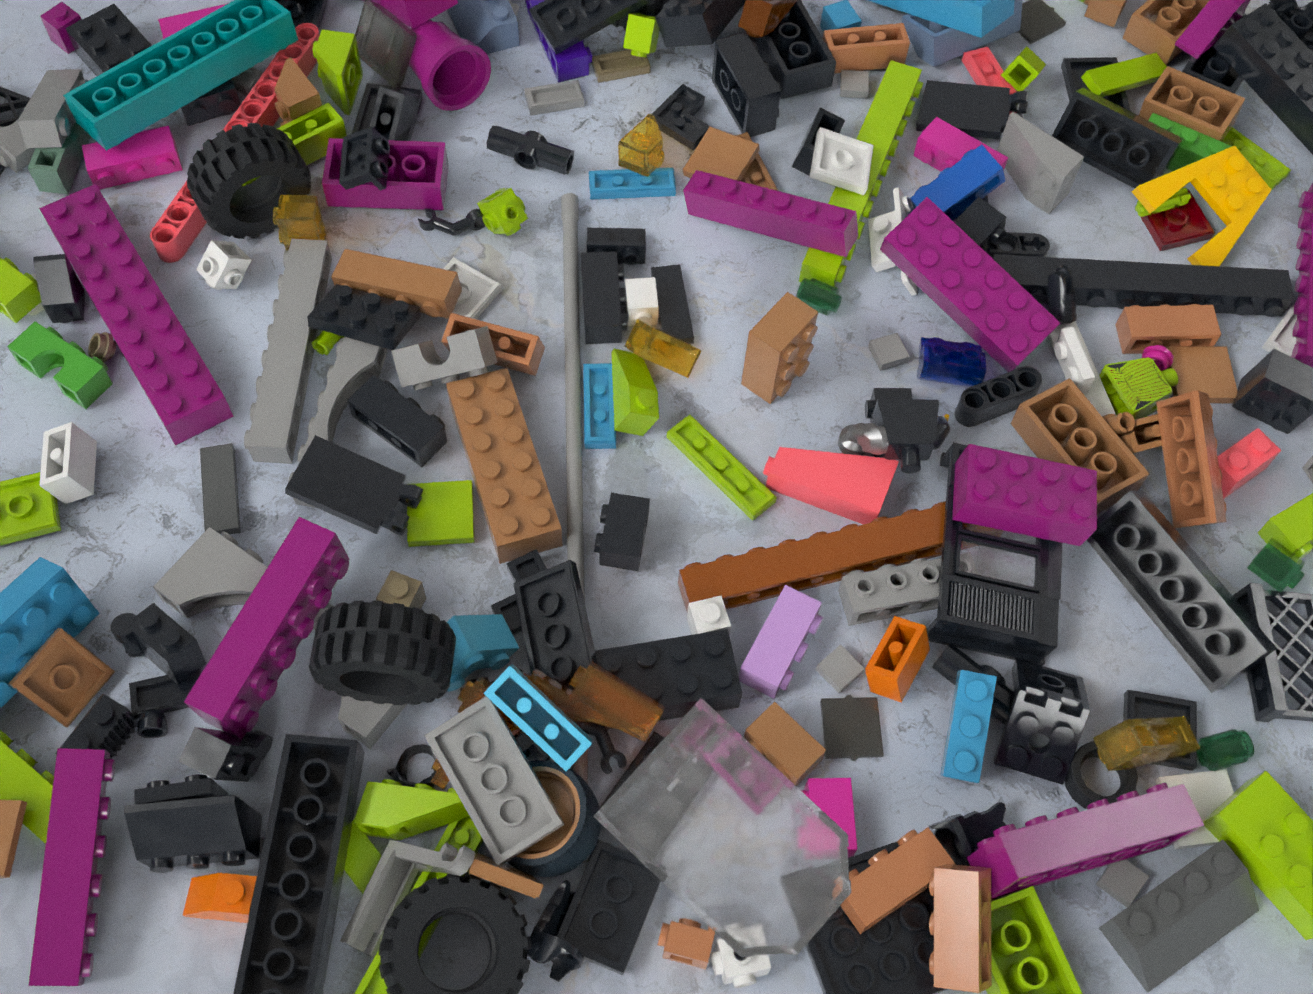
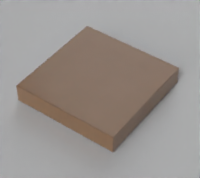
M709 127L682 171L684 176L689 178L692 177L696 170L741 181L759 153L760 147L758 143Z
M1167 346V349L1174 356L1173 363L1169 368L1176 371L1179 379L1178 384L1172 387L1173 397L1191 391H1201L1209 394L1210 403H1233L1238 391L1227 346Z
M57 628L8 684L61 725L68 728L115 671L62 628Z
M475 852L472 865L467 870L469 874L535 899L536 897L539 898L544 886L534 876L519 871L506 863L499 866L494 859Z

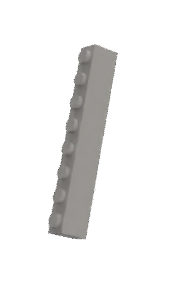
M291 238L289 250L284 252L283 264L285 270L284 274H280L278 278L279 298L273 302L274 321L273 324H269L267 330L268 349L263 350L262 353L263 372L262 376H258L256 380V393L258 396L256 403H252L250 408L252 424L250 430H246L244 436L245 449L249 450L254 462L292 464L314 354L312 342L318 334V329L308 327L307 316L325 297L332 262L328 242L325 240Z

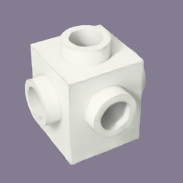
M211 240L196 270L206 279L205 282L214 289H237L252 260L234 242Z
M743 928L725 931L722 933V938L717 939L716 951L710 953L715 975L721 974L724 985L733 983L734 988H742L757 983L756 977L768 975L771 969L762 929L744 933ZM734 955L741 956L743 961L737 960Z

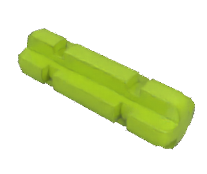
M1183 187L1152 213L1175 208V205L1177 207L1185 205L1189 202L1191 194L1188 193L1187 188ZM1138 200L1135 206L1138 216L1151 215Z

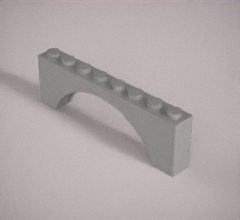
M209 527L153 588L163 602L184 617L189 618L214 608L244 605L266 571L267 566L263 564V559L253 550L247 549L244 551L237 546L238 542L231 535L224 531L219 534ZM328 603L324 609L319 610L314 619V630H316L318 618L333 605ZM342 696L338 720L344 731L371 749L407 704H376L372 701L354 700L353 697Z

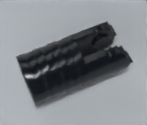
M1065 264L1057 267L1054 273H1050L1047 280L1048 312L1060 322L1059 325L1069 324L1077 320L1075 289L1073 288V277L1071 276L1072 270Z

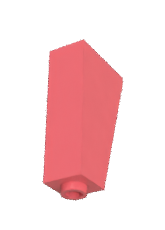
M779 447L775 458L769 456L763 474L768 476L766 487L772 491L855 522L867 524L878 518L899 461L880 457Z

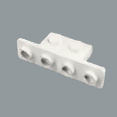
M899 187L893 189L895 211L868 219L871 263L875 272L896 266L880 250L884 238L913 211L910 197L908 195L904 196ZM901 271L902 282L911 296L918 294L917 285Z
M1076 321L1058 325L1048 337L1063 370L1065 379L1070 378L1101 416L1115 414Z

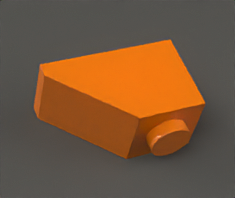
M214 873L191 878L183 916L248 923L257 876Z

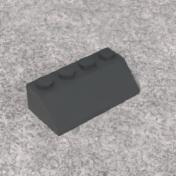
M1221 840L1100 926L1099 929L1148 993L1258 912L1259 907L1248 869L1226 842Z

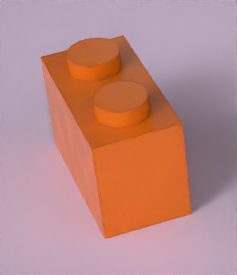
M894 616L865 668L870 692L902 703L930 651L925 625Z

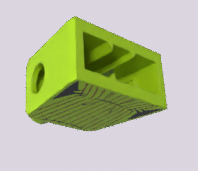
M1151 358L1104 365L1099 374L1115 414L1128 412L1135 420L1156 412V402L1168 399L1172 394L1171 387L1176 386L1179 381L1174 369L1169 368L1160 371Z

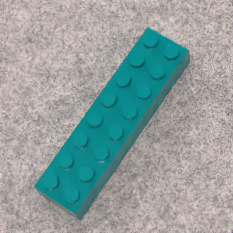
M234 0L63 96L76 123L107 151L296 42L298 37L291 13L275 0Z

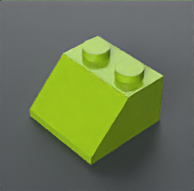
M322 29L318 41H314L313 57L317 58L318 77L322 79L324 91L344 115H350L363 77L356 36L353 33Z

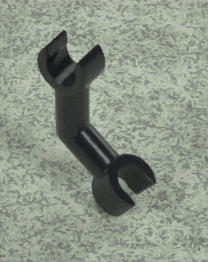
M429 208L425 209V213L431 220L424 221L418 219L421 229L425 231L437 229L453 236L469 229L477 231L485 227L482 219L484 215L480 209L470 211L466 218L455 223L438 218L436 212Z
M566 712V715L586 734L595 736L603 755L600 766L605 774L608 775L613 772L609 764L610 757L617 760L620 768L626 767L627 760L625 755L615 750L604 724L585 719L582 715L574 712Z

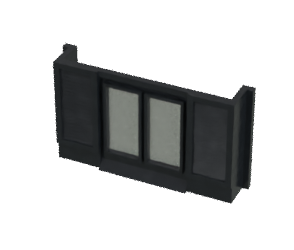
M953 442L947 452H942L940 456V466L948 468L938 610L937 618L927 627L928 640L948 646L952 643L957 648L1012 660L1017 658L1043 666L1045 664V657L1057 648L1062 543L952 520L955 462L967 447V445Z

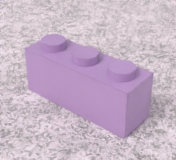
M785 585L740 668V682L775 699L779 689L786 691L794 675V672L790 671L794 660L800 663L809 644L804 642L808 633L815 635L823 617L818 615L822 602Z

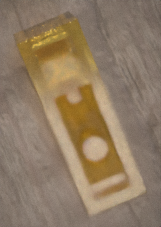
M1185 716L1127 719L1093 737L1098 748L1099 758L1106 765L1108 771L1131 769L1201 749Z

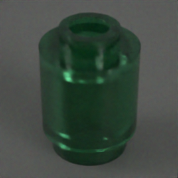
M804 278L796 294L798 299L825 316H829L831 311L836 313L842 301V296L838 295L839 288L815 278L811 280Z
M1230 729L1202 737L1197 746L1199 762L1214 772L1246 763L1248 758L1254 755L1253 742L1244 730Z

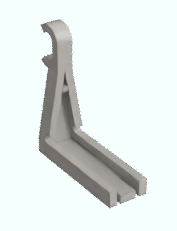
M390 840L340 941L374 958L379 950L387 920L408 894L418 871L460 876L467 872L472 865L475 852L464 845L458 851L457 848L447 842L438 852Z

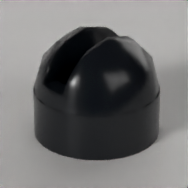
M157 709L146 710L139 718L137 734L143 738H160L167 734L168 722L164 713Z

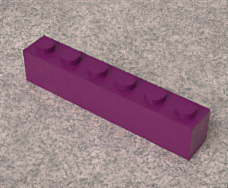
M699 170L694 172L683 189L688 214L843 257H847L858 238L857 213L854 210Z
M57 748L28 986H80L84 984L85 977H91L94 954L88 953L89 937L96 936L98 926V913H92L94 897H100L103 879L102 874H97L98 858L105 857L107 836L101 835L102 821L109 819L111 810V797H105L107 782H113L115 774V759H109L110 753L106 750Z

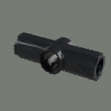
M496 125L491 127L486 141L487 149L513 157L515 162L525 169H534L536 166H540L565 175L572 168L574 151L548 143L545 137L536 131L530 130L525 134H521Z
M951 643L942 652L932 668L954 685L956 684L957 672L959 670L997 676L991 714L1005 725L1015 697L1014 692L1006 686L1004 677L996 669L988 665L980 666Z

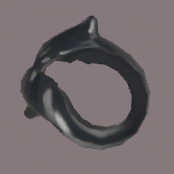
M421 744L407 748L400 756L396 767L388 769L387 773L394 781L401 783L403 786L414 787L415 784H425L434 788L441 777L443 768L431 746ZM419 753L429 754L435 761V769L431 776L420 783L407 781V764L412 756Z

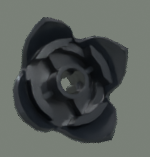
M1270 0L1268 6L1313 51V1L1303 7H1299L1296 0Z

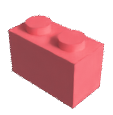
M1259 428L1217 456L1222 473L1223 499L1264 471L1280 453L1281 449Z

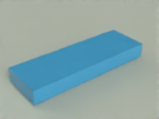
M674 167L589 171L590 200L676 196Z
M612 363L583 364L585 449H616Z

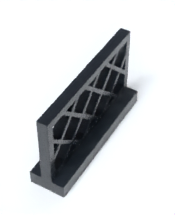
M1249 583L1235 593L1233 597L1277 648L1246 671L1255 719L1259 722H1270L1275 718L1313 721V703L1311 702L1313 700V677L1305 670L1309 663L1313 665V650L1311 651L1298 639L1304 631L1313 640V594L1264 590L1262 584ZM1266 600H1270L1281 610L1276 617L1267 610ZM1294 603L1305 604L1308 616L1306 619H1303L1291 608ZM1284 615L1299 627L1294 634L1280 622ZM1272 629H1275L1287 641L1282 648L1274 642ZM1291 645L1305 657L1300 665L1286 653ZM1279 660L1294 672L1289 679H1286L1280 673ZM1298 677L1312 689L1307 697L1293 685ZM1286 691L1300 704L1296 710L1287 708Z

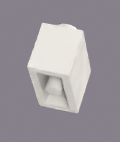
M73 422L45 431L39 486L65 504L94 495L97 441Z

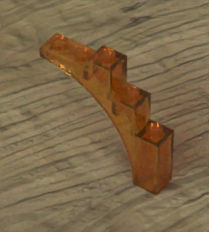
M592 661L587 669L581 665L579 666L569 683L575 687L573 691L538 669H535L531 676L524 673L572 721L593 722L619 729L643 742L646 741L664 712L663 705ZM483 677L478 678L475 683L468 681L457 698L462 702L457 712L464 711L484 698L486 695L483 693L492 683ZM497 707L511 732L520 729ZM436 759L431 769L436 771L431 782L444 789L450 780L440 762Z

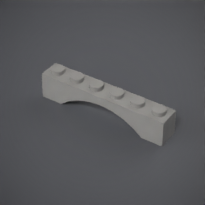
M347 337L339 340L336 348L337 358L335 364L330 365L327 372L326 389L321 391L318 397L317 414L315 418L312 417L308 424V439L305 445H301L298 452L299 463L315 435L333 443L337 423L348 405L347 399L371 376L375 375L379 378L387 355L386 348ZM294 472L290 474L288 482L290 481ZM293 498L295 504L316 508L303 501Z

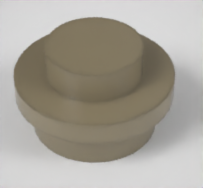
M107 332L102 334L95 333L89 342V356H95L104 363L114 356L116 342L113 341L112 334Z

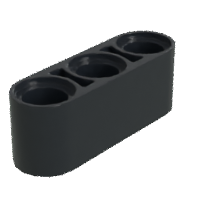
M1024 366L969 387L961 394L954 416L959 424L973 427L1018 409L1021 403L1036 395L1042 383V376L1037 369Z

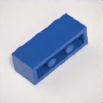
M981 144L975 150L972 149L966 152L955 165L942 170L931 183L917 189L910 199L915 209L928 197L953 221L978 197L983 199L1006 181L1004 171L1001 165Z

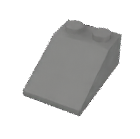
M1014 112L1009 115L997 149L999 153L1008 157L1005 168L1025 199L1048 214L1069 194L1084 159V156Z

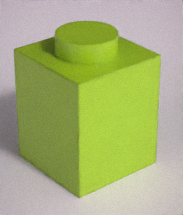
M639 13L628 15L623 48L630 49L631 55L647 57V53L656 52L660 30L655 17Z
M1026 46L1004 70L1001 76L1017 91H1023L1043 70L1046 63Z

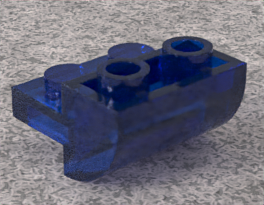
M921 337L917 379L972 387L984 381L987 371L986 354L982 352L981 346L970 342L945 341L937 337Z

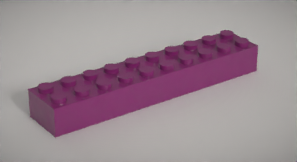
M93 184L39 208L175 446L234 417L225 396L97 185Z

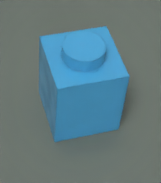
M843 0L823 6L820 28L824 32V30L861 27L862 20L848 0Z

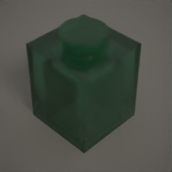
M1271 538L1250 562L1247 569L1281 593L1286 586L1293 589L1304 577L1305 573L1301 569L1305 562Z

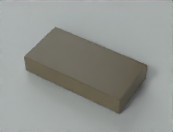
M630 49L592 56L591 64L598 83L648 74L651 71L648 58L631 55Z

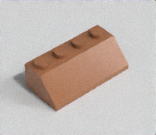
M1191 391L1156 402L1173 527L1183 528L1227 522L1225 514L1227 508L1223 499L1222 473L1218 464L1217 439L1214 436L1213 409L1210 405L1209 394L1201 391Z

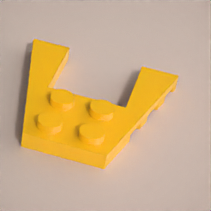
M1235 145L1141 184L1131 191L1150 214L1190 182L1224 222L1225 228L1187 258L1192 265L1220 266L1272 190Z

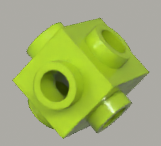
M511 187L500 188L477 203L484 215L482 219L485 226L494 234L512 235L522 228L520 224L528 219L523 201L515 195Z

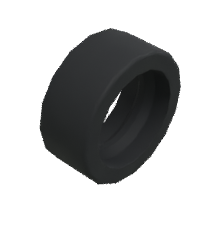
M1091 741L1082 745L1075 752L1065 779V787L1072 799L1085 809H1087L1086 807L1089 804L1102 799H1108L1109 804L1117 802L1116 799L1119 796L1136 790L1138 781L1136 765L1129 754L1118 745L1107 741ZM1097 757L1107 761L1115 768L1120 778V787L1115 794L1102 796L1094 793L1086 786L1080 772L1081 765L1085 760Z

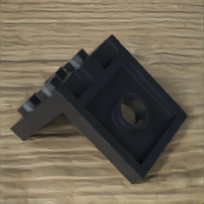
M1016 658L1012 668L1015 697L994 755V764L1063 785L1090 713L1083 678ZM1043 734L1049 738V742L1044 747H1034L1029 743V739L1033 735Z

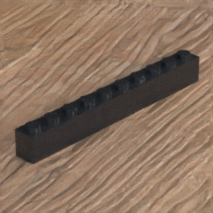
M993 254L992 257L1040 304H1048L1047 280L1049 274L1054 273L1056 268L1063 264L1072 270L1071 276L1073 277V288L1075 289L1076 298L1075 305L1124 309V307L1133 305L1144 307L1165 304L1170 306L1199 304L1213 305L1215 313L1276 317L1283 316L1294 300L1289 270Z

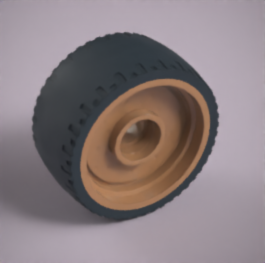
M550 760L529 761L565 825L507 863L517 870L533 876L544 878L557 877L576 869L592 853L591 851L598 842V836H600L602 822L600 806L590 786L572 769L569 768L565 771L556 762Z

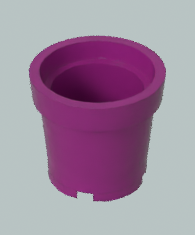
M430 19L408 31L406 35L408 40L405 47L402 45L401 50L403 60L421 81L425 94L436 107L445 111L460 110L472 104L483 93L491 75L490 59L483 49L470 40L462 39L441 21L433 22Z

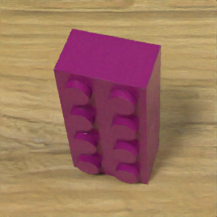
M329 138L322 178V187L327 206L444 210L449 167L445 142L388 140L390 153L387 188L380 191L372 182H368L346 190L339 184L343 139Z
M968 444L955 462L952 520L1081 546L1097 530V471Z

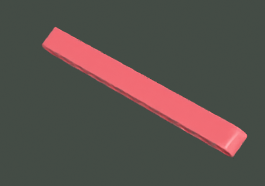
M302 23L295 28L298 40L287 48L278 51L223 130L225 132L232 130V126L239 124L243 127L248 126V123H258L261 127L263 124L274 126L280 117L274 104L277 102L274 88L286 59L291 57L306 77L317 63V58L313 57L314 41H318L320 36L316 25ZM187 181L150 233L151 241L159 258L167 263L180 260L207 223L190 194Z

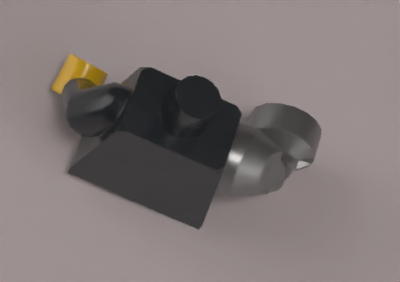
M877 399L872 414L873 423H857L856 425L851 424L843 428L838 439V447L843 454L862 456L867 452L876 455L882 454L887 460H900L903 473H916L921 469L920 460L929 459L932 451L940 448L949 434V414H945L944 417L938 416L939 400Z

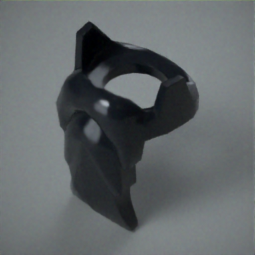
M998 802L986 811L980 813L973 811L964 816L961 814L948 816L946 819L928 826L929 829H935V837L956 865L970 866L967 857L978 848L977 843L994 837L993 831L1007 825L1003 822L1006 807L1004 803Z
M568 880L561 883L549 899L530 935L532 948L528 950V956L536 963L545 964L548 961L553 962L550 978L557 982L572 970L580 968L584 961L583 954L576 947L557 937L575 894V891H570L571 883Z

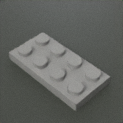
M487 696L424 735L497 865L505 864L565 825L496 705Z

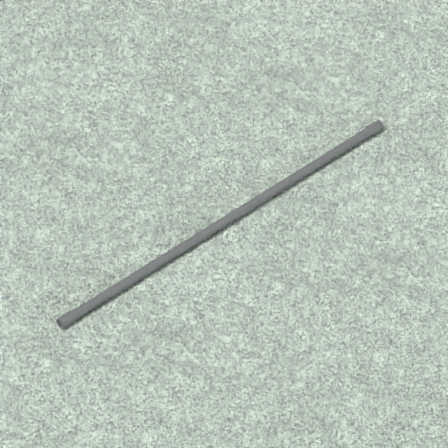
M567 193L561 197L564 266L567 561L572 560L576 562L585 602L577 226L579 203L577 195ZM587 698L570 704L569 712L580 714L583 718L587 719ZM588 749L570 767L587 784ZM591 854L588 855L587 859L584 860L582 863L588 862L591 857Z

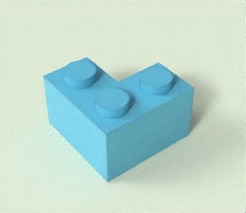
M502 614L452 616L447 621L456 636L450 687L447 691H454L463 686L465 683L464 679L473 671L485 668L498 670L509 663V658L519 649V646Z

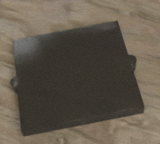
M1029 0L1022 4L1021 27L1015 33H1019L1032 44L1064 27L1066 21L1054 11L1053 7H1049L1043 0Z
M846 695L845 698L820 699L824 748L826 749L825 759L851 758L852 761H857L858 758L883 757L877 697L852 698L851 695Z

